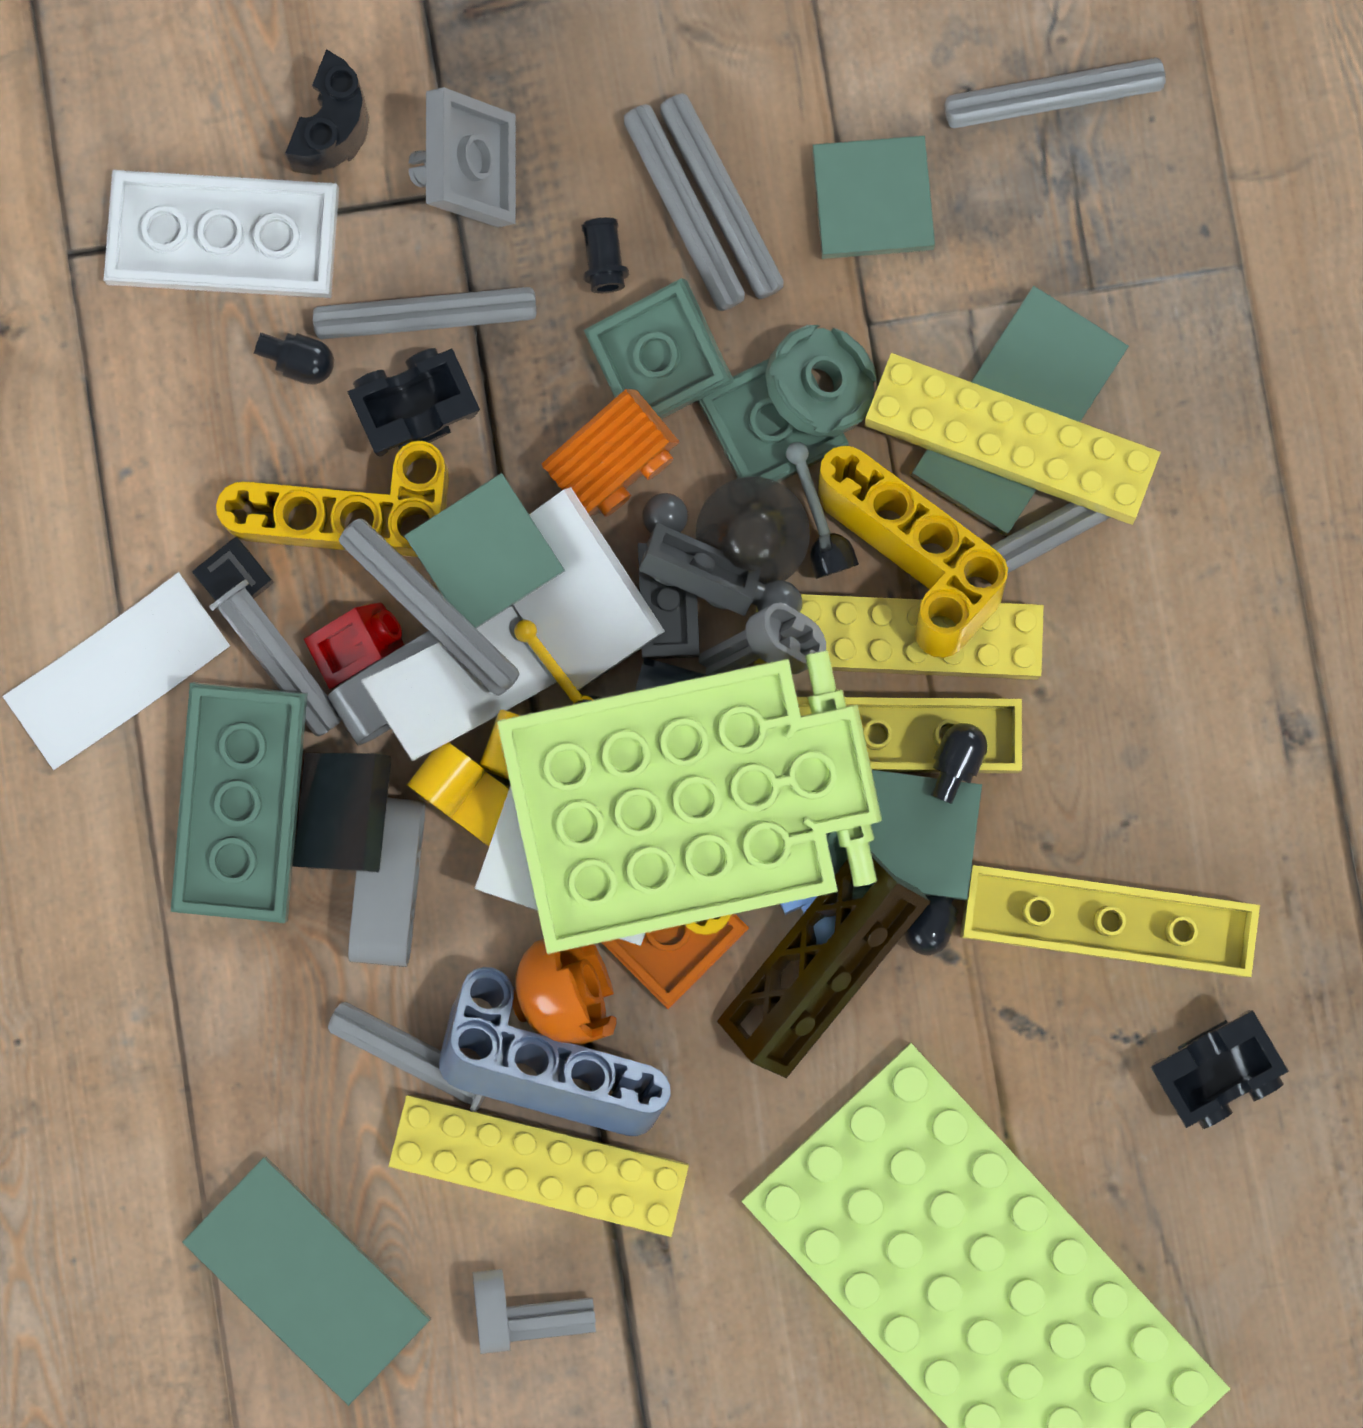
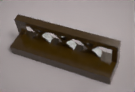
M872 851L871 856L877 882L872 885L863 898L852 900L853 880L847 859L834 875L838 892L816 897L717 1020L718 1024L751 1063L787 1079L931 902L917 887L895 876ZM836 916L835 932L826 943L816 945L817 939L814 925L824 917ZM800 960L798 978L790 988L780 989L783 970L791 961ZM764 1004L762 1022L750 1036L740 1023L755 1005Z

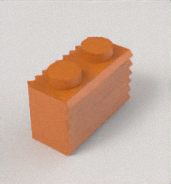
M625 389L542 462L541 465L562 490L570 487L573 489L590 516L601 512L605 517H608L631 498L632 495L628 492L627 488L639 477L644 475L647 480H650L662 472L674 460L669 451L677 446L680 441L637 389Z

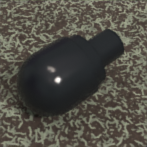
M261 332L254 350V354L276 361L275 370L282 372L283 376L309 385L325 381L331 375L334 368V357L330 348L319 340L299 333L296 335L288 333L285 340Z
M959 723L950 727L945 732L934 756L936 761L933 768L941 772L931 796L952 804L961 782L971 783L973 776L977 777L987 753L986 737L978 727L968 723Z
M925 895L931 902L906 931L905 939L909 947L916 953L934 955L941 952L947 946L957 923L956 915L958 910L952 905L953 898Z

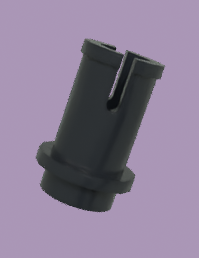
M595 218L582 224L589 268L584 273V280L591 284V291L594 293H612L622 290L625 287L624 279L629 276L628 268L622 266L617 229L619 226L615 218Z

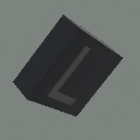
M237 536L192 571L215 601L245 579L249 582L245 588L253 599L274 583Z

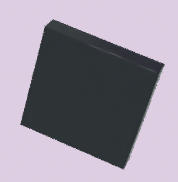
M305 753L293 867L379 872L391 756L376 753Z

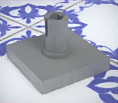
M445 87L426 91V151H414L409 157L410 164L424 163L423 166L409 168V176L416 186L426 187V204L495 227L516 224V114Z

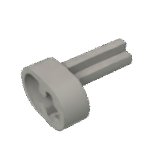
M774 603L753 614L747 621L746 630L702 652L699 656V663L707 667L705 674L713 675L740 669L759 658L767 663L789 659L791 673L794 675L808 669L805 655L826 650V641L819 626L810 618L788 605Z
M503 1270L473 1272L480 1354L510 1351V1342L596 1332L592 1297L506 1307Z

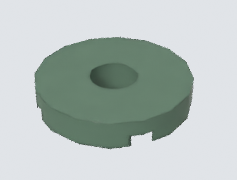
M806 325L789 333L770 355L765 374L769 397L779 414L797 430L816 437H837L855 428L866 417L874 398L873 383L877 380L875 367L864 347L848 333L836 328L829 331L824 328H818L820 325ZM812 369L823 370L830 376L833 381V392L822 391L814 384L811 377Z

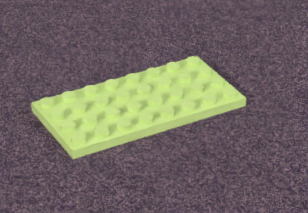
M909 1043L741 1200L948 1428H1190L1230 1390V1387L912 1043Z

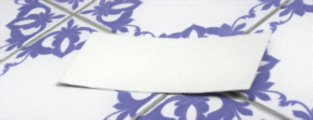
M178 572L98 632L3 695V698L49 765L55 770L142 711L230 645Z
M514 605L477 628L519 671L520 675L514 685L500 696L494 695L441 642L361 680L412 761L496 717L499 710H508L557 682L529 644L521 642L515 637V625L523 619Z

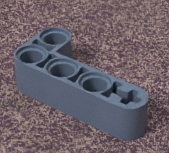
M489 967L474 969L466 976L451 1008L439 1058V1070L449 1085L463 1091L626 1136L643 1135L653 1127L671 1096L670 1084L667 1077L660 1070L647 1064L572 1043H561L540 1034L508 1026L514 998V988L510 979L503 972ZM472 998H481L487 1001L492 1006V1009L478 1006ZM460 1049H471L475 1051L481 1059H470L466 1057ZM516 1064L530 1066L537 1075L532 1076L523 1073ZM573 1079H580L586 1082L592 1091H584L578 1088ZM610 1090L613 1091L611 1096L608 1095Z

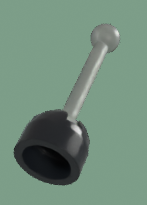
M794 442L787 447L786 457L789 462L796 466L819 533V538L814 542L810 551L811 566L815 578L819 579L859 565L850 541L842 535L830 532L806 463L809 455L808 448L801 442Z

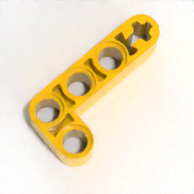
M414 441L403 446L396 454L393 463L390 495L254 482H235L225 487L219 494L216 503L217 516L222 525L240 540L346 550L339 542V538L345 529L346 518L355 510L365 509L373 513L374 521L372 527L400 555L418 557L407 539L401 535V527L406 518L411 515L421 514L431 519L446 509L449 484L448 467L440 450L433 444L425 441ZM425 458L432 460L436 464V473L430 481L416 484L407 479V470L412 462ZM250 500L258 511L274 514L276 527L272 528L273 523L266 515L249 514L246 518V523L242 524L233 513L234 509H243L245 501ZM300 504L313 505L316 508L317 515L310 527L304 530H296L289 527L288 518L290 512Z
M840 446L833 448L825 454L821 461L817 492L821 507L829 515L930 589L920 603L915 629L917 644L925 653L933 657L945 658L953 656L966 645L1001 603L1008 576V566L1004 557L863 451L851 446ZM883 510H890L897 513L900 518L888 520L880 517L877 513ZM928 543L938 544L946 551L939 554L930 553L924 550L922 545ZM982 577L991 586L985 588L975 587L967 579ZM938 616L947 617L956 626L941 628L930 619Z
M448 742L430 753L407 785L489 847L509 789Z

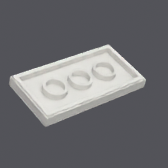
M112 170L104 281L107 285L331 298L339 187L337 183Z

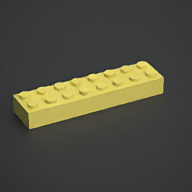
M893 353L890 354L865 419V426L1131 525H1133L1161 453L1155 449Z
M801 594L802 610L800 613L814 621L823 632L832 671L1038 680L1041 677L1044 605L1000 603L997 610L959 652L953 656L940 658L925 653L918 646L915 638L916 623L922 599ZM938 616L930 619L941 628L956 626L947 617ZM759 658L754 661V666L767 662Z
M797 697L800 716L811 714L808 697ZM844 697L846 706L858 704L871 770L940 773L941 771L934 769L933 766L936 761L934 756L943 735L950 727L956 724L968 723L978 727L984 733L987 740V753L978 773H1019L1022 771V699Z
M972 865L968 899L965 900L960 938L1230 976L1251 977L1260 905Z
M409 1094L406 1095L388 1167L672 1237L689 1164L478 1111L472 1112L470 1109Z

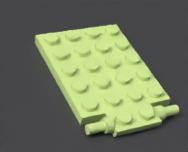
M828 650L805 655L813 695L808 696L811 710L809 715L800 716L789 659H783L497 721L547 954L838 892L826 839V833L835 831L839 847H846L853 885L862 886L877 882L869 842L874 840L871 824L880 822L882 817L858 704L846 706L843 689L836 690Z

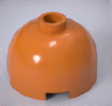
M542 938L533 943L523 954L516 972V989H514L512 1007L517 1018L522 1023L528 1022L536 1034L546 1036L561 1043L582 1045L613 1035L617 1024L616 1017L612 1015L606 1017L603 997L613 995L614 992L606 966L595 944L547 954L545 941Z

